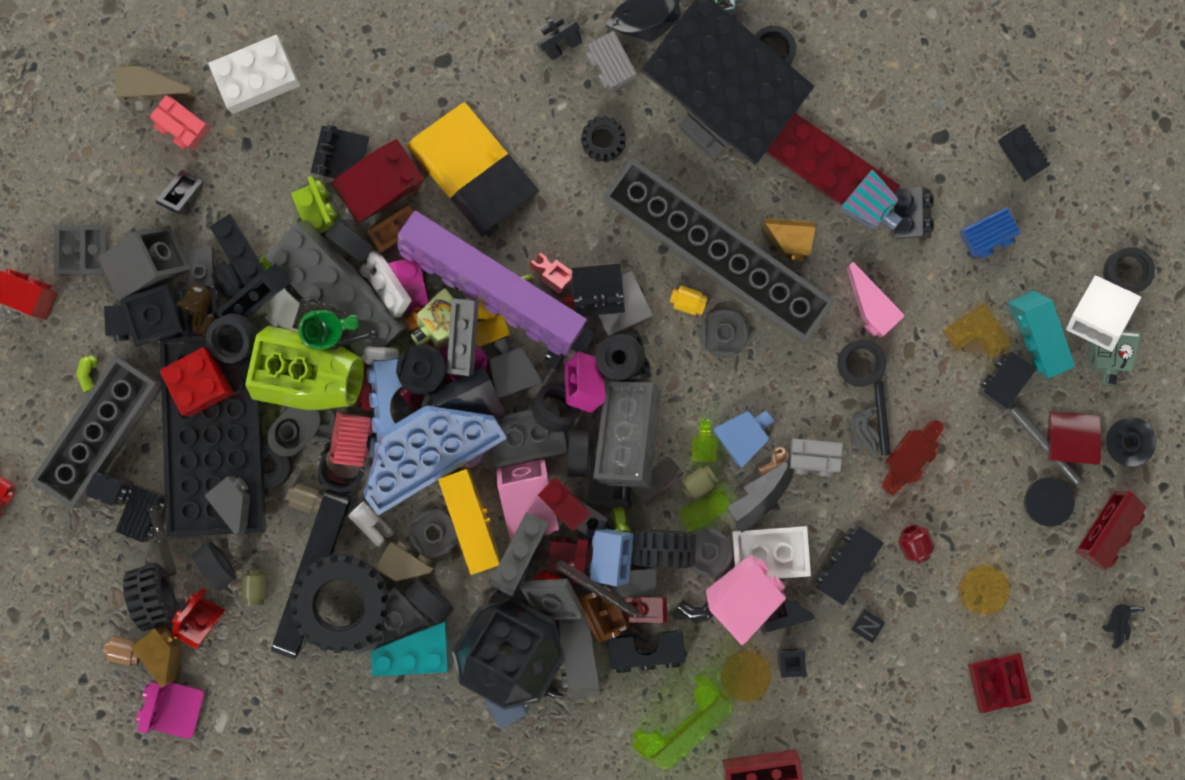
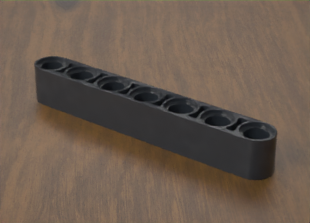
M329 489L326 490L278 626L271 652L294 660L297 658L304 635H300L296 622H293L291 615L292 607L290 606L294 586L309 565L322 557H328L333 554L351 497Z

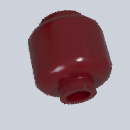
M917 524L904 528L898 538V543L904 557L909 561L923 563L930 559V554L935 549L927 528L919 527Z

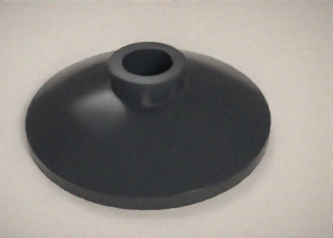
M1127 417L1120 419L1108 430L1106 436L1107 451L1111 458L1120 465L1127 467L1142 465L1152 457L1155 451V433L1148 423L1139 418ZM1127 437L1132 441L1129 447L1124 443Z

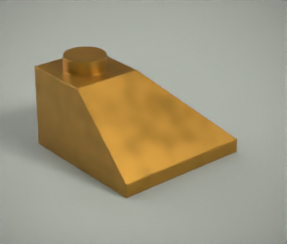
M765 218L760 230L782 256L789 257V261L803 262L804 258H808L811 254L816 222Z

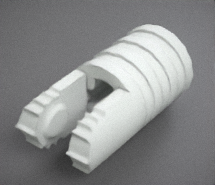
M364 501L348 516L377 547H381L384 544L382 536L389 538L394 535L393 530Z

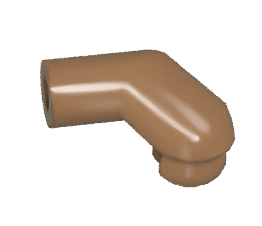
M784 447L775 448L770 463L758 467L760 477L781 464L787 463L789 455Z

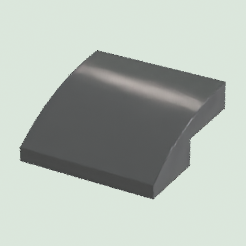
M54 225V275H105L98 257L106 252V225Z

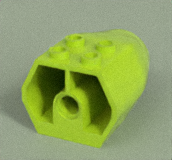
M267 326L256 335L245 385L251 398L258 401L302 410L353 406L359 397L364 378V363L360 356L342 346L336 350L331 348L314 350L302 343L298 331Z

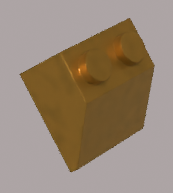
M169 625L155 628L131 647L161 688L178 679L182 642L171 635L173 626L169 627Z

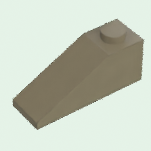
M135 63L122 64V67H115L116 97L122 102L163 100L167 94L173 99L196 98L195 92L190 87L140 67Z

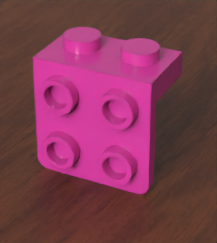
M156 680L151 681L150 684L145 686L143 692L145 703L143 709L140 708L136 717V723H139L137 731L148 733L156 730L190 739L195 732L205 695L204 691L174 682L161 688Z

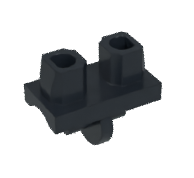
M548 16L545 18L547 26L542 28L541 32L544 36L550 32L552 34L536 43L540 51H544L550 60L553 61L563 55L557 43L564 38L571 49L583 42L578 31L581 28L577 22L572 21L558 30V27L565 24L562 17L553 21Z

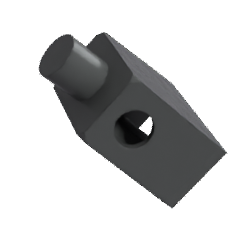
M509 338L494 342L499 356L490 359V365L498 399L542 384L541 378L522 347L513 350Z

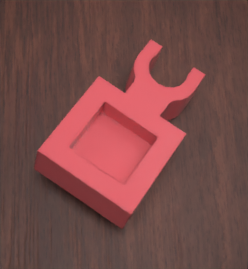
M539 253L536 260L541 264L536 263L534 260L530 262L529 268L537 273H542L540 280L559 294L572 282V271L557 260L551 264L546 256Z

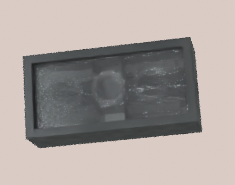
M606 381V398L602 407L594 479L600 484L608 486L650 488L661 390L654 383Z

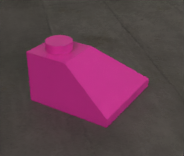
M405 259L388 263L411 298V302L404 313L412 312V309L415 307L423 309L429 303L425 274L421 264L414 259L412 261Z

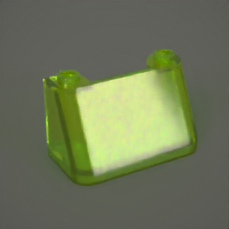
M702 670L695 677L697 686L693 694L696 703L700 707L670 734L664 737L657 728L653 732H645L638 728L630 735L631 746L640 756L659 769L664 770L674 766L724 721L732 711L730 699L705 670Z

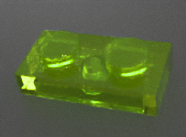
M719 486L697 501L695 500L677 510L688 531L692 532L728 511L727 507L731 504Z

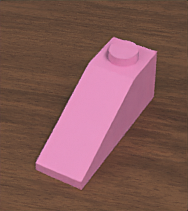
M852 262L846 269L862 320L866 323L864 327L873 337L876 335L879 338L883 337L905 315Z

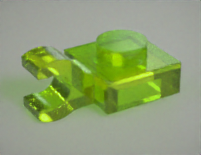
M700 419V436H692L691 461L717 462V437H710V419Z

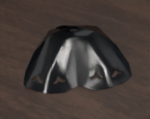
M627 0L617 7L608 19L606 26L614 31L647 42H654L681 17L679 0ZM632 7L630 15L624 13V11H628L629 8ZM619 20L620 26H613Z

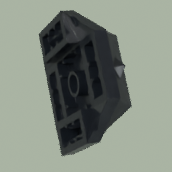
M512 596L477 608L452 650L460 686L503 710L539 703L565 659L555 620ZM506 646L514 649L513 653L509 656H503L500 653Z

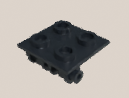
M322 125L310 173L336 179L365 158L370 137L340 130L333 125Z
M620 263L571 268L576 313L583 317L625 313Z

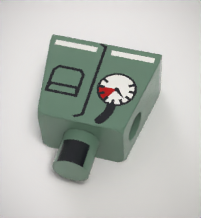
M1124 330L1112 352L1088 341L1090 368L1103 370L1102 384L1117 385L1118 372H1128L1133 369L1141 332Z

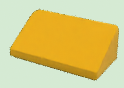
M497 314L495 318L490 317L489 320L477 322L476 344L480 348L511 336L506 321L500 314Z

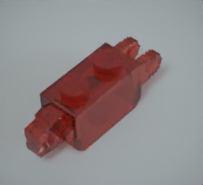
M931 420L922 430L908 431L885 461V468L888 470V473L880 486L885 492L894 496L905 484L916 483L924 472L921 470L926 462L931 463L938 454L936 449L940 444L936 440L944 429L941 421Z

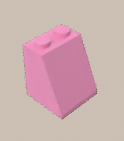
M545 458L497 467L498 490L510 540H512L526 512L549 523L544 535H549L559 530L557 516L553 513L554 511L538 496L550 483Z
M752 554L706 590L709 610L741 645L748 641L786 599L783 591L785 586L777 576L773 578L768 573L770 569L761 558L757 560Z

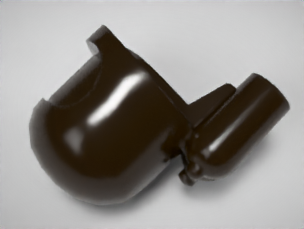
M198 284L190 285L186 289L183 300L178 301L176 306L193 316L191 331L195 334L206 336L209 325L215 320L214 313L208 311L213 296L208 288Z

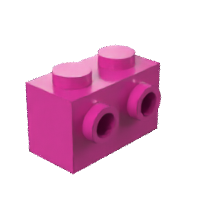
M578 351L565 363L566 404L590 413L602 405L606 398L605 375L599 370L596 357Z

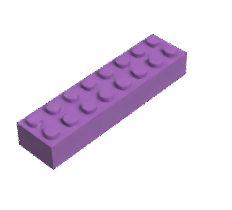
M414 211L398 234V250L405 259L409 261L414 259L421 264V268L427 273H436L442 277V281L452 288L456 286L461 289L468 299L479 300L484 304V308L495 315L499 313L506 318L505 321L515 328L519 326L527 331L526 334L535 341L541 340L546 343L548 349L557 355L562 353L566 356L581 334L587 320L586 318L419 212Z

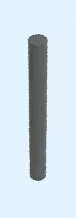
M1017 405L1013 406L1009 410L1010 414L1048 455L1049 441ZM1054 461L1075 485L1083 479L1068 462Z

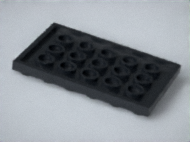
M693 0L640 70L754 165L760 161L815 87L713 0Z

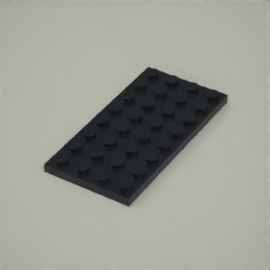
M241 334L220 335L221 341L227 350L236 353L243 348V337ZM206 336L160 339V370L202 347L208 348ZM252 353L247 358L233 364L224 363L219 360L234 394L192 416L180 414L161 375L166 537L234 534L205 497L209 491L227 476L240 477L248 487L246 491L250 494L247 531L245 533L266 532L261 401L252 399L245 385Z

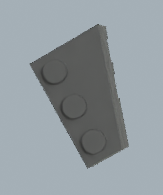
M585 617L583 619L558 620L559 624H556L559 638L562 641L565 657L563 663H565L566 673H561L563 688L569 689L571 699L601 695L591 629Z

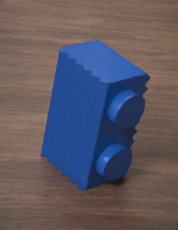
M1007 207L959 232L971 257L979 255L981 259L994 253L992 248L999 244L1004 248L1016 242L1014 237L1021 234Z

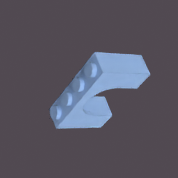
M398 360L375 361L369 364V368H367V381L372 386L369 402L371 408H374L375 418H372V429L374 433H377L375 454L382 432L395 424L390 414V402L394 393L402 387L396 374Z

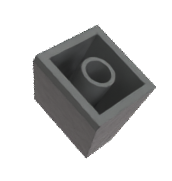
M170 225L134 231L98 257L119 302L122 298L161 286L190 270Z

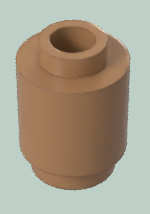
M114 636L111 641H106L103 655H106L107 661L128 666L132 664L138 665L140 662L138 656L131 649L137 641Z

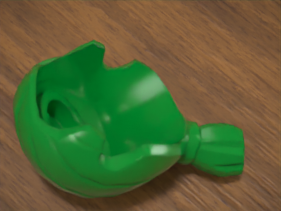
M314 310L308 312L301 319L298 335L302 343L314 350H324L338 343L342 331L359 328V320L357 315H350L345 319L339 320L330 311Z

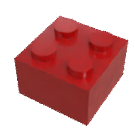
M6 268L5 271L0 270V303L27 315L47 320L58 295L57 292L50 290L52 285L31 277L29 278L28 275L10 268Z
M205 347L159 370L181 415L192 416L234 394L219 360Z

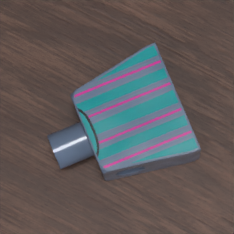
M873 170L868 173L839 208L842 213L870 229H875L882 221L893 230L902 220L899 215L891 210L898 202V198Z

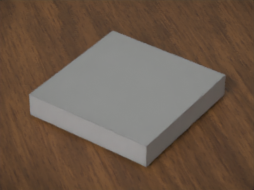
M632 271L622 275L625 313L598 315L608 337L653 316Z

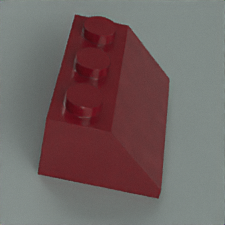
M1114 490L1075 553L1099 569L1107 570L1108 567L1111 568L1118 559L1117 553L1120 548L1125 547L1132 537L1130 533L1133 528L1140 525L1145 517L1144 511L1147 507L1132 492Z

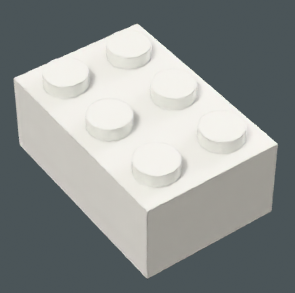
M277 34L208 63L226 108L232 114L300 87L284 45Z

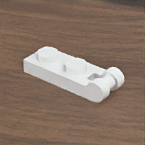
M372 251L366 258L367 262L362 264L359 272L369 280L392 317H401L411 302V298L383 256L377 251Z

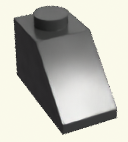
M227 476L209 491L205 497L235 535L244 534L247 531L250 494L246 491L248 487L240 477Z

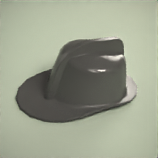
M287 408L273 421L268 431L267 440L272 451L280 456H291L301 450L319 428V412L317 410Z

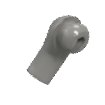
M368 346L363 350L364 353L361 356L364 363L372 364L374 360H397L399 351L396 348Z

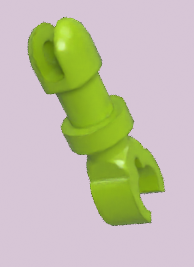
M623 507L613 508L614 513L611 514L616 527L615 530L630 533L629 526H626Z

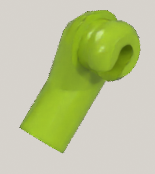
M93 355L82 357L76 371L77 379L84 393L91 391L94 387L90 372L91 369L98 365V362Z

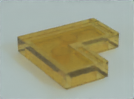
M985 303L942 330L955 351L976 338L989 358H992L1012 344Z

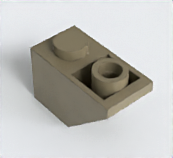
M400 540L398 543L393 541L389 544L375 566L377 570L394 581L430 574L435 569V567L431 566L432 561L422 554H419L417 557L410 552L411 547Z

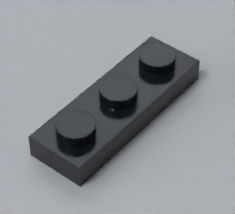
M231 214L209 226L245 286L266 270Z

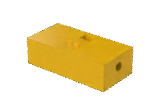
M466 469L438 479L470 575L498 566L501 558L489 525L491 520L490 517H486L488 511L487 508H483L471 470Z

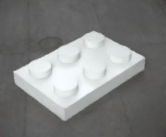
M807 526L745 530L742 533L740 531H732L735 567L752 554L757 560L761 558L770 569L768 573L773 578L775 576L778 578L811 576Z

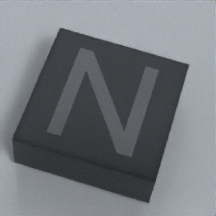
M863 609L850 630L873 644L886 622Z

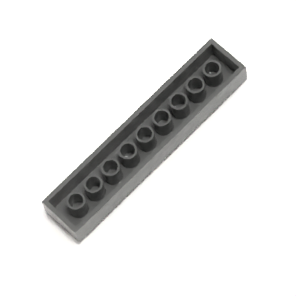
M632 157L603 196L602 202L802 344L809 339L835 302Z

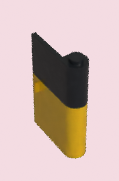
M465 101L423 130L407 144L409 151L481 237L486 235L488 238L492 237L499 231L498 225L502 219L539 192L537 187Z

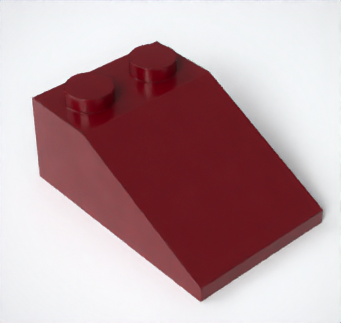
M396 138L369 154L334 179L331 184L359 224L418 190L424 178Z

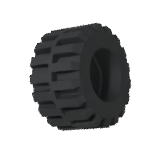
M637 530L633 532L632 563L638 566L657 568H690L695 566V534L668 530Z
M153 563L126 571L123 579L124 598L128 612L138 629L144 632L171 624L177 613V605L171 581L164 568L159 563Z

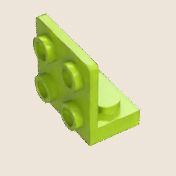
M309 176L307 178L310 185L292 192L291 195L302 221L308 220L323 235L328 232L339 218L334 207L327 203L326 199L330 198L325 185L322 184L321 180L317 181L313 176Z

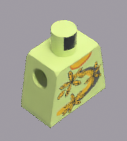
M445 288L417 314V324L420 329L411 334L413 341L417 345H423L430 340L437 349H441L449 344L453 297Z

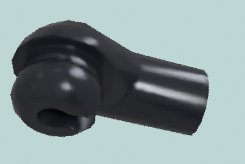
M682 600L676 608L677 611L694 623L708 621L713 617L708 603H705L702 607L693 608L686 601Z

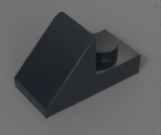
M181 170L156 199V204L176 214L188 215L190 201L202 188L203 180Z
M786 598L782 602L785 614L781 615V612L772 613L763 623V627L766 632H771L813 620L815 617L813 613Z

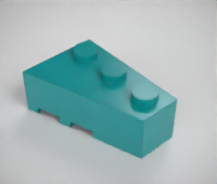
M1033 290L1007 302L1024 339V343L1033 359L1032 366L1036 368V373H1040L1049 379L1075 367L1051 299Z
M447 620L374 648L371 651L372 676L448 672L450 663Z

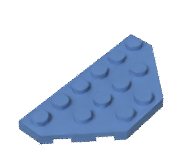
M425 406L382 432L364 490L365 499L376 514L380 515L507 439L492 415Z

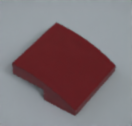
M1049 411L1047 436H1050L1048 460L1100 465V416Z
M1021 653L994 657L968 664L979 713H987L1005 707L1012 708L1032 702Z

